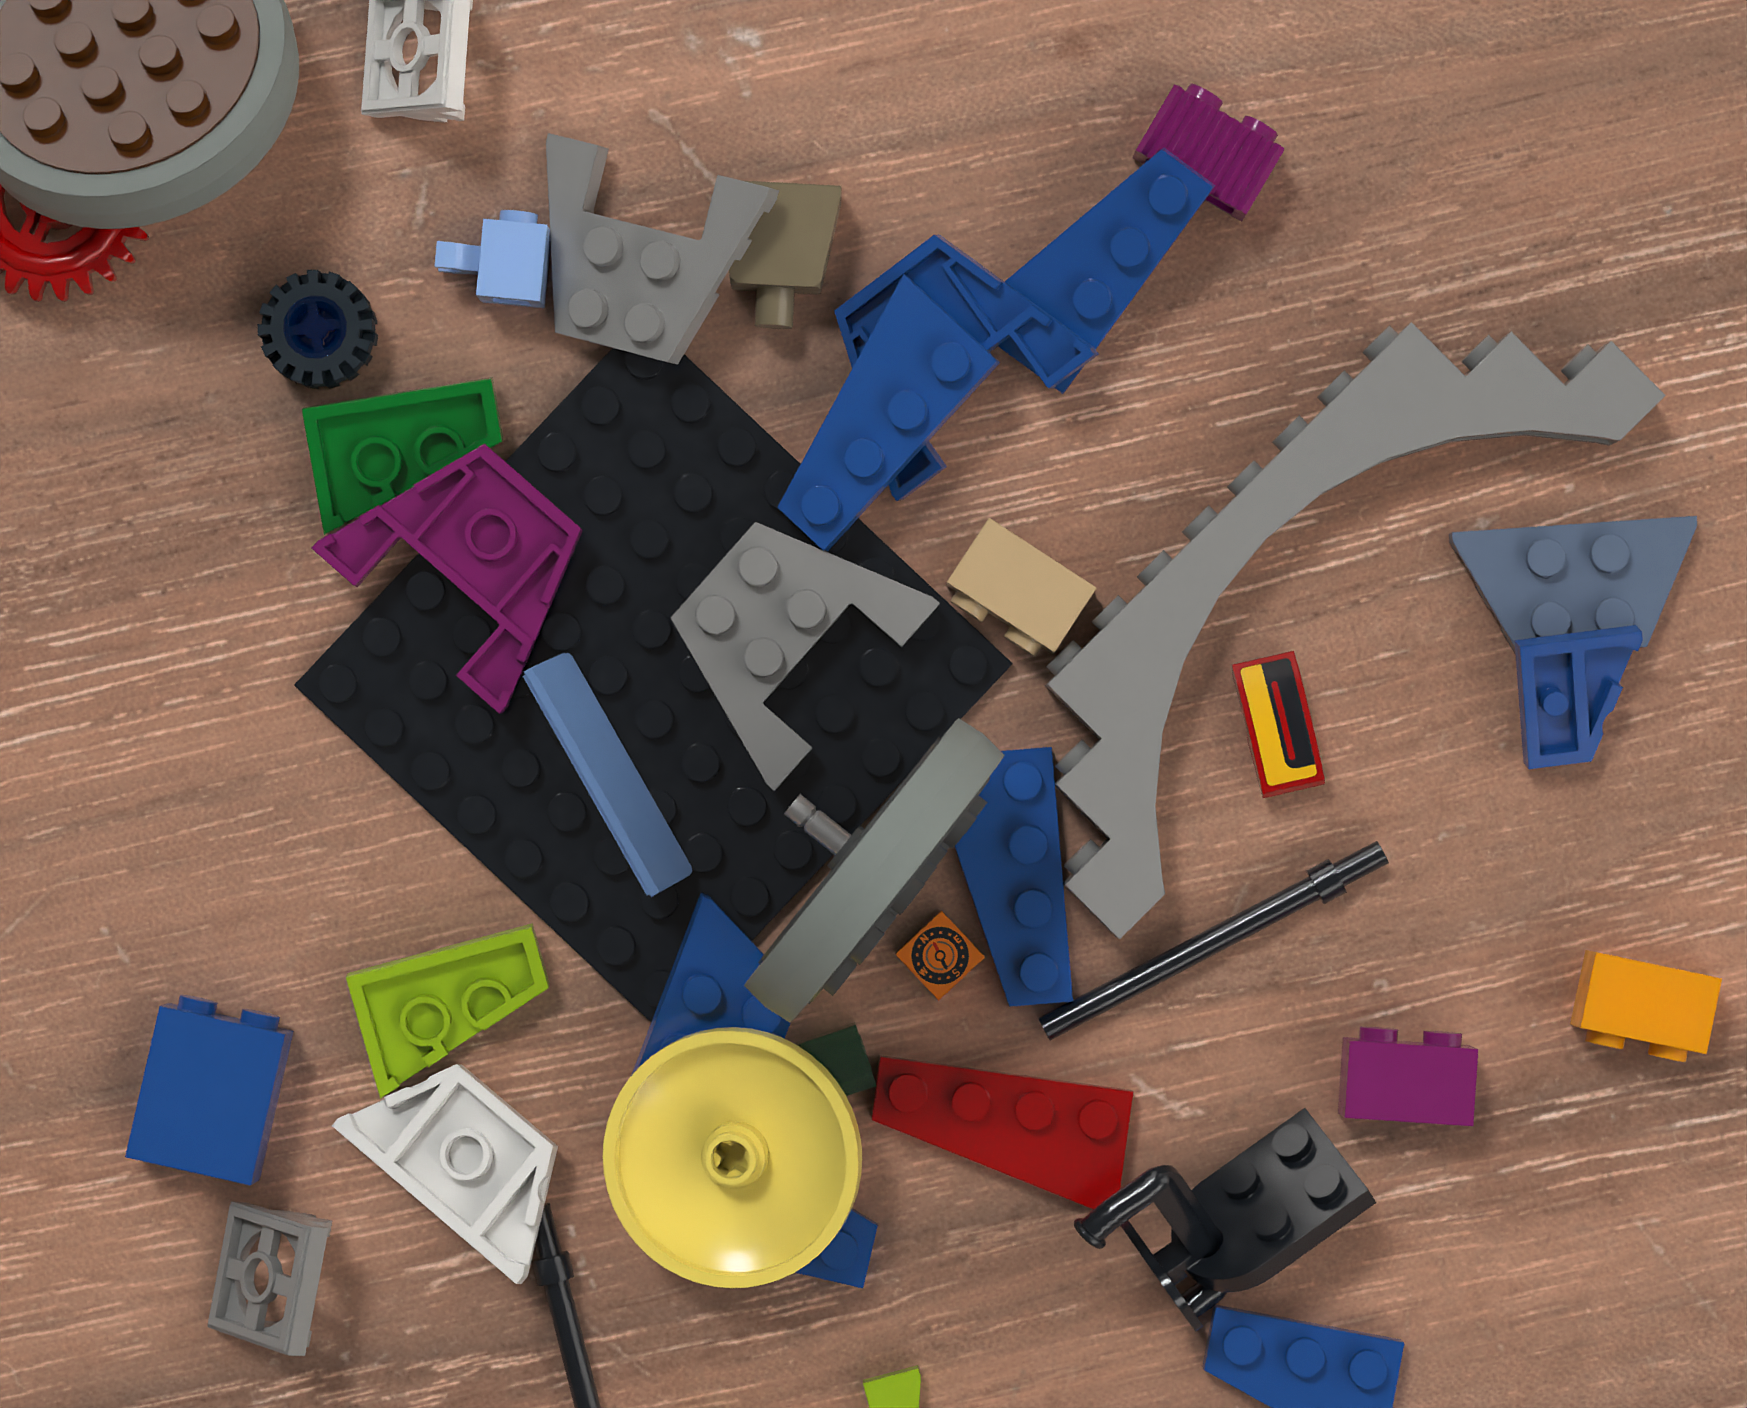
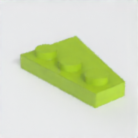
M533 923L347 973V984L380 1099L425 1067H430L448 1055L451 1050L475 1034L486 1030L549 988L550 983Z

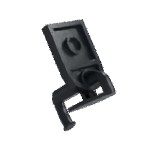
M1304 1108L1201 1181L1192 1190L1178 1170L1172 1165L1153 1167L1099 1204L1084 1219H1076L1074 1227L1079 1235L1091 1246L1102 1249L1106 1245L1105 1239L1121 1226L1196 1332L1203 1327L1198 1317L1215 1306L1225 1297L1227 1292L1248 1290L1266 1282L1377 1202L1317 1122ZM1153 1202L1171 1226V1242L1155 1254H1152L1129 1221V1219ZM1186 1270L1197 1283L1181 1294L1175 1285L1188 1277L1185 1273Z

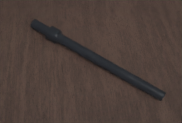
M1378 841L1333 864L1327 859L1306 870L1307 878L1038 1019L1051 1041L1318 900L1326 904L1347 893L1344 886L1389 863Z
M545 1203L534 1248L537 1258L531 1260L537 1286H544L574 1408H601L569 1279L574 1277L569 1252L561 1251L550 1203Z

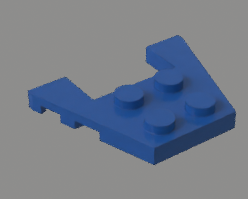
M934 234L834 310L852 368L903 274L917 284L989 352L1009 337H1012L1048 389L1056 387L1099 355L1094 346L941 235ZM929 441L889 484L890 492L896 501L904 500L947 468Z

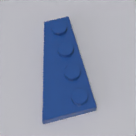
M1162 148L1005 282L1097 349L1215 185L1167 149ZM1009 337L998 346L1038 375L1012 337ZM1083 367L1054 388L1064 394Z

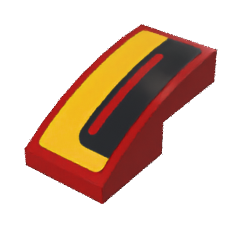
M1294 651L1233 664L1232 677L1247 729V742L1262 798L1325 785L1317 740Z

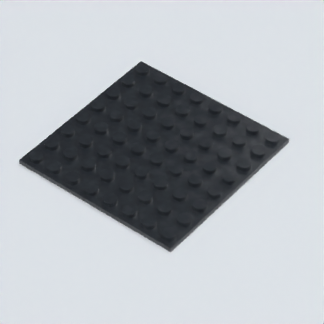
M612 348L505 461L582 529L577 545L505 711L499 714L456 676L499 627V623L420 553L411 560L294 686L639 1012L652 1022L700 893L710 896L752 941L833 855L804 831V826H797L784 815L795 799L801 794L816 806V811L821 810L852 835L858 826L862 825L906 778L937 738H942L958 718L961 719L1013 663L858 518L831 549L825 552L932 596L940 605L902 647L854 605L848 606L764 702V705L812 747V750L775 791L770 788L697 665L671 617L755 522L821 549L777 508L800 463L685 354L678 364H673ZM562 653H569L573 656L691 864L692 873L690 876L653 897L646 895L524 680V671Z

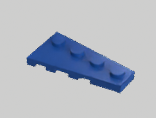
M905 274L900 279L777 507L823 551L831 549L1000 364L988 350Z
M1052 747L1001 751L1004 754L1003 759L990 775V780L979 794L988 803L955 845V849L1009 1007L1072 1002L1073 994Z

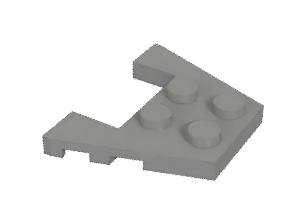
M548 133L546 139L555 333L678 364L720 294L716 290L733 262L742 259L752 242L748 237L763 212L769 213L777 200L779 190L717 175L702 238L696 240L594 214V207L609 148Z
M755 522L673 614L671 620L766 784L775 791L812 750V747L764 705L765 700L849 605H854L902 647L940 603L932 596Z

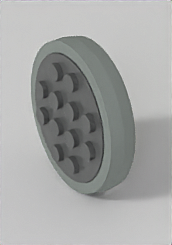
M958 718L942 738H937L865 829L859 825L852 835L821 810L816 811V806L800 794L784 815L797 826H804V831L835 855L827 865L831 871L758 962L760 965L744 986L766 1008L790 1023L823 989L833 996L856 968L857 963L860 965L878 944L885 931L897 917L896 915H901L921 891L925 882L937 868L936 866L948 852L947 850L954 848L977 819L978 814L988 803L979 794L990 780V775L1001 762L1004 754L983 733Z

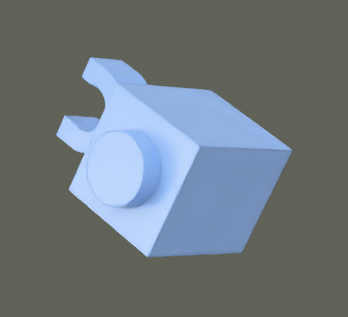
M501 210L499 220L483 219L481 246L437 241L434 266L438 268L439 272L478 275L476 296L483 303L545 308L551 248L550 229L547 224H537L538 214L517 210Z

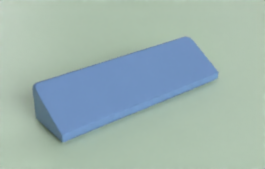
M562 653L524 671V680L646 895L653 897L690 876L692 873L691 864L573 656L569 653Z

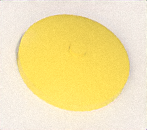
M738 1027L715 1028L699 1031L670 1043L652 1055L628 1079L612 1107L606 1125L603 1143V1169L607 1191L621 1224L634 1242L650 1258L665 1269L696 1283L723 1288H748L768 1284L795 1273L815 1259L835 1238L846 1222L858 1193L862 1171V1146L858 1124L844 1091L831 1073L815 1057L798 1045L768 1032Z

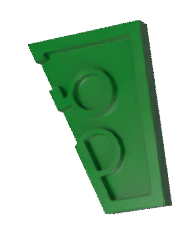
M493 377L302 408L324 535L376 506L397 497L414 487V484L479 446L486 444L491 448L503 441Z

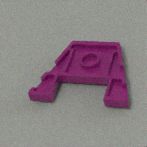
M483 444L414 484V487L385 504L378 505L359 516V519L342 529L321 538L311 549L352 585L358 587L400 539H404L499 623V627L456 676L499 714H502L510 703L582 533V529L486 444Z

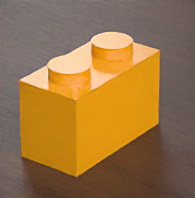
M1585 950L1570 1025L1587 1029L1586 1042L1623 1049L1626 1037L1650 1042L1648 1055L1686 1062L1688 1051L1707 1054L1722 978Z

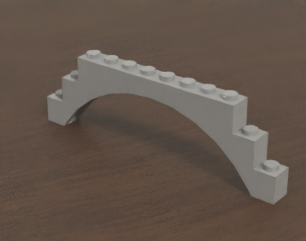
M1412 322L1399 334L1389 325L1362 352L1371 362L1354 379L1344 370L1317 397L1326 406L1309 423L1299 415L1272 442L1280 452L1264 468L1254 460L1227 486L1235 497L1218 514L1208 505L1182 531L1190 542L1173 559L1163 550L1137 576L1145 587L1131 601L1126 603L1118 595L1092 621L1100 631L1083 648L1073 640L1046 666L1055 676L1045 687L1098 739L1091 748L1081 740L1056 764L1055 767L1063 776L1055 783V786L1107 838L1100 846L1090 839L1065 863L1064 867L1071 875L1063 884L1116 938L1121 939L1165 895L1155 803L1162 733L1183 663L1218 597L1262 543L1321 494L1380 463L1449 442L1511 436L1582 441L1608 446L1620 441L1666 395L1612 341L1603 345L1597 351L1589 344L1581 349L1561 369V372L1568 378L1563 384L1512 332L1504 336L1498 343L1490 335L1485 337L1461 361L1469 369L1464 375Z

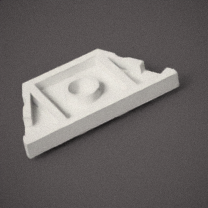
M459 1064L453 1065L429 1076L426 1081L412 1087H405L384 1097V1100L353 1114L348 1113L334 1122L332 1127L514 1283L522 1284L528 1277L558 1146L467 1068Z

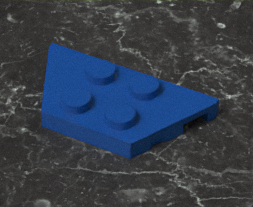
M700 893L631 1076L645 1061L662 1048L682 1037L703 1030L727 1027L750 1028L768 1032L785 1039L790 1022L766 1008L744 986L760 965L758 962L764 954L708 895Z

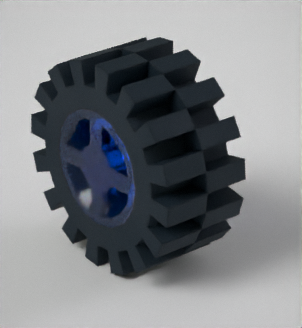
M307 270V274L301 276L294 273L286 277L288 282L281 287L276 284L269 292L272 297L268 304L262 303L259 312L263 316L262 324H257L258 336L262 338L263 342L261 348L265 357L273 364L272 366L296 384L299 383L313 389H319V387L327 386L329 389L338 387L340 382L346 379L352 381L360 375L357 371L364 364L368 366L373 357L370 355L373 345L377 346L378 334L375 333V324H378L376 315L369 305L370 302L365 295L350 281L330 271L327 274L321 273L319 270ZM335 330L334 332H330L328 337L324 339L325 345H323V338L327 335L328 331Z

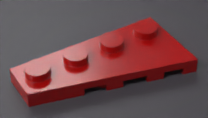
M880 1055L872 1121L1088 1208L1095 1209L1121 1188L1134 1092L1128 1089Z

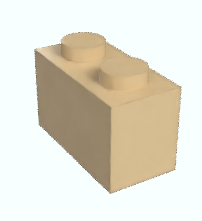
M988 518L946 583V586L956 591L950 601L951 603L980 622H983L989 613L1008 625L1009 629L1004 637L1034 657L1037 656L1041 648L1050 654L1056 651L1096 590L1095 586L991 518Z

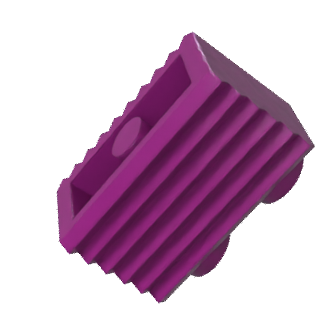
M1191 83L1186 91L1174 84L1135 150L1133 159L1144 164L1162 148L1167 149L1215 185L1205 201L1242 222L1285 150L1280 144L1274 143L1278 134L1271 127L1253 117L1245 116L1241 123L1235 118L1229 117L1225 112L1219 110L1223 104L1222 100L1196 84Z

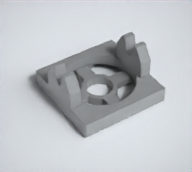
M231 1201L208 1319V1328L288 1356H305L306 1348L310 1345L312 1331H310L326 1241L327 1237H330L332 1220L316 1218V1215L270 1210L247 1202ZM281 1232L287 1237L295 1251L291 1276L283 1273L282 1265L277 1258ZM260 1237L257 1252L249 1255L250 1249ZM263 1260L268 1267L269 1282L263 1294L259 1295L255 1289L254 1274L258 1264ZM278 1295L287 1297L282 1320L278 1322L265 1321L268 1303L275 1300Z

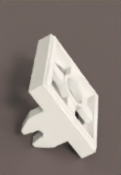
M369 0L362 115L376 118L403 116L434 122H447V119L464 121L465 104H463L469 14L470 10H472L473 0ZM424 9L440 11V34L430 35L429 30L423 25ZM415 31L418 39L417 52L413 60L406 64L403 59V44L410 32ZM438 56L436 80L424 93L418 95L420 71L426 66L430 57ZM392 66L397 71H400L398 87L392 74Z

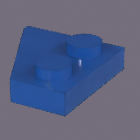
M1636 625L1514 640L1523 763L1528 769L1592 762L1604 734L1602 730L1603 722L1606 716L1614 710L1623 689L1619 683L1633 650L1639 651L1643 641L1642 631Z

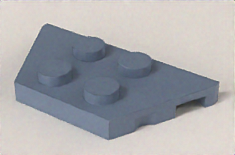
M1697 516L1449 533V544L1454 552L1459 554L1477 585L1475 588L1487 608L1492 610L1501 625V632L1514 654V640L1636 625L1642 631L1643 641L1640 648L1648 646L1697 528Z

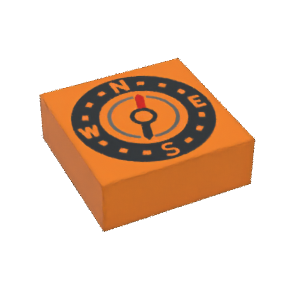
M942 910L895 953L938 1001L985 958Z

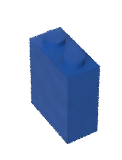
M180 995L178 1005L168 1003L159 1006L125 1157L251 1186L259 1181L294 1031L279 1028L280 1017L274 1014L242 1009L239 1019L217 1014L218 1003L195 996Z

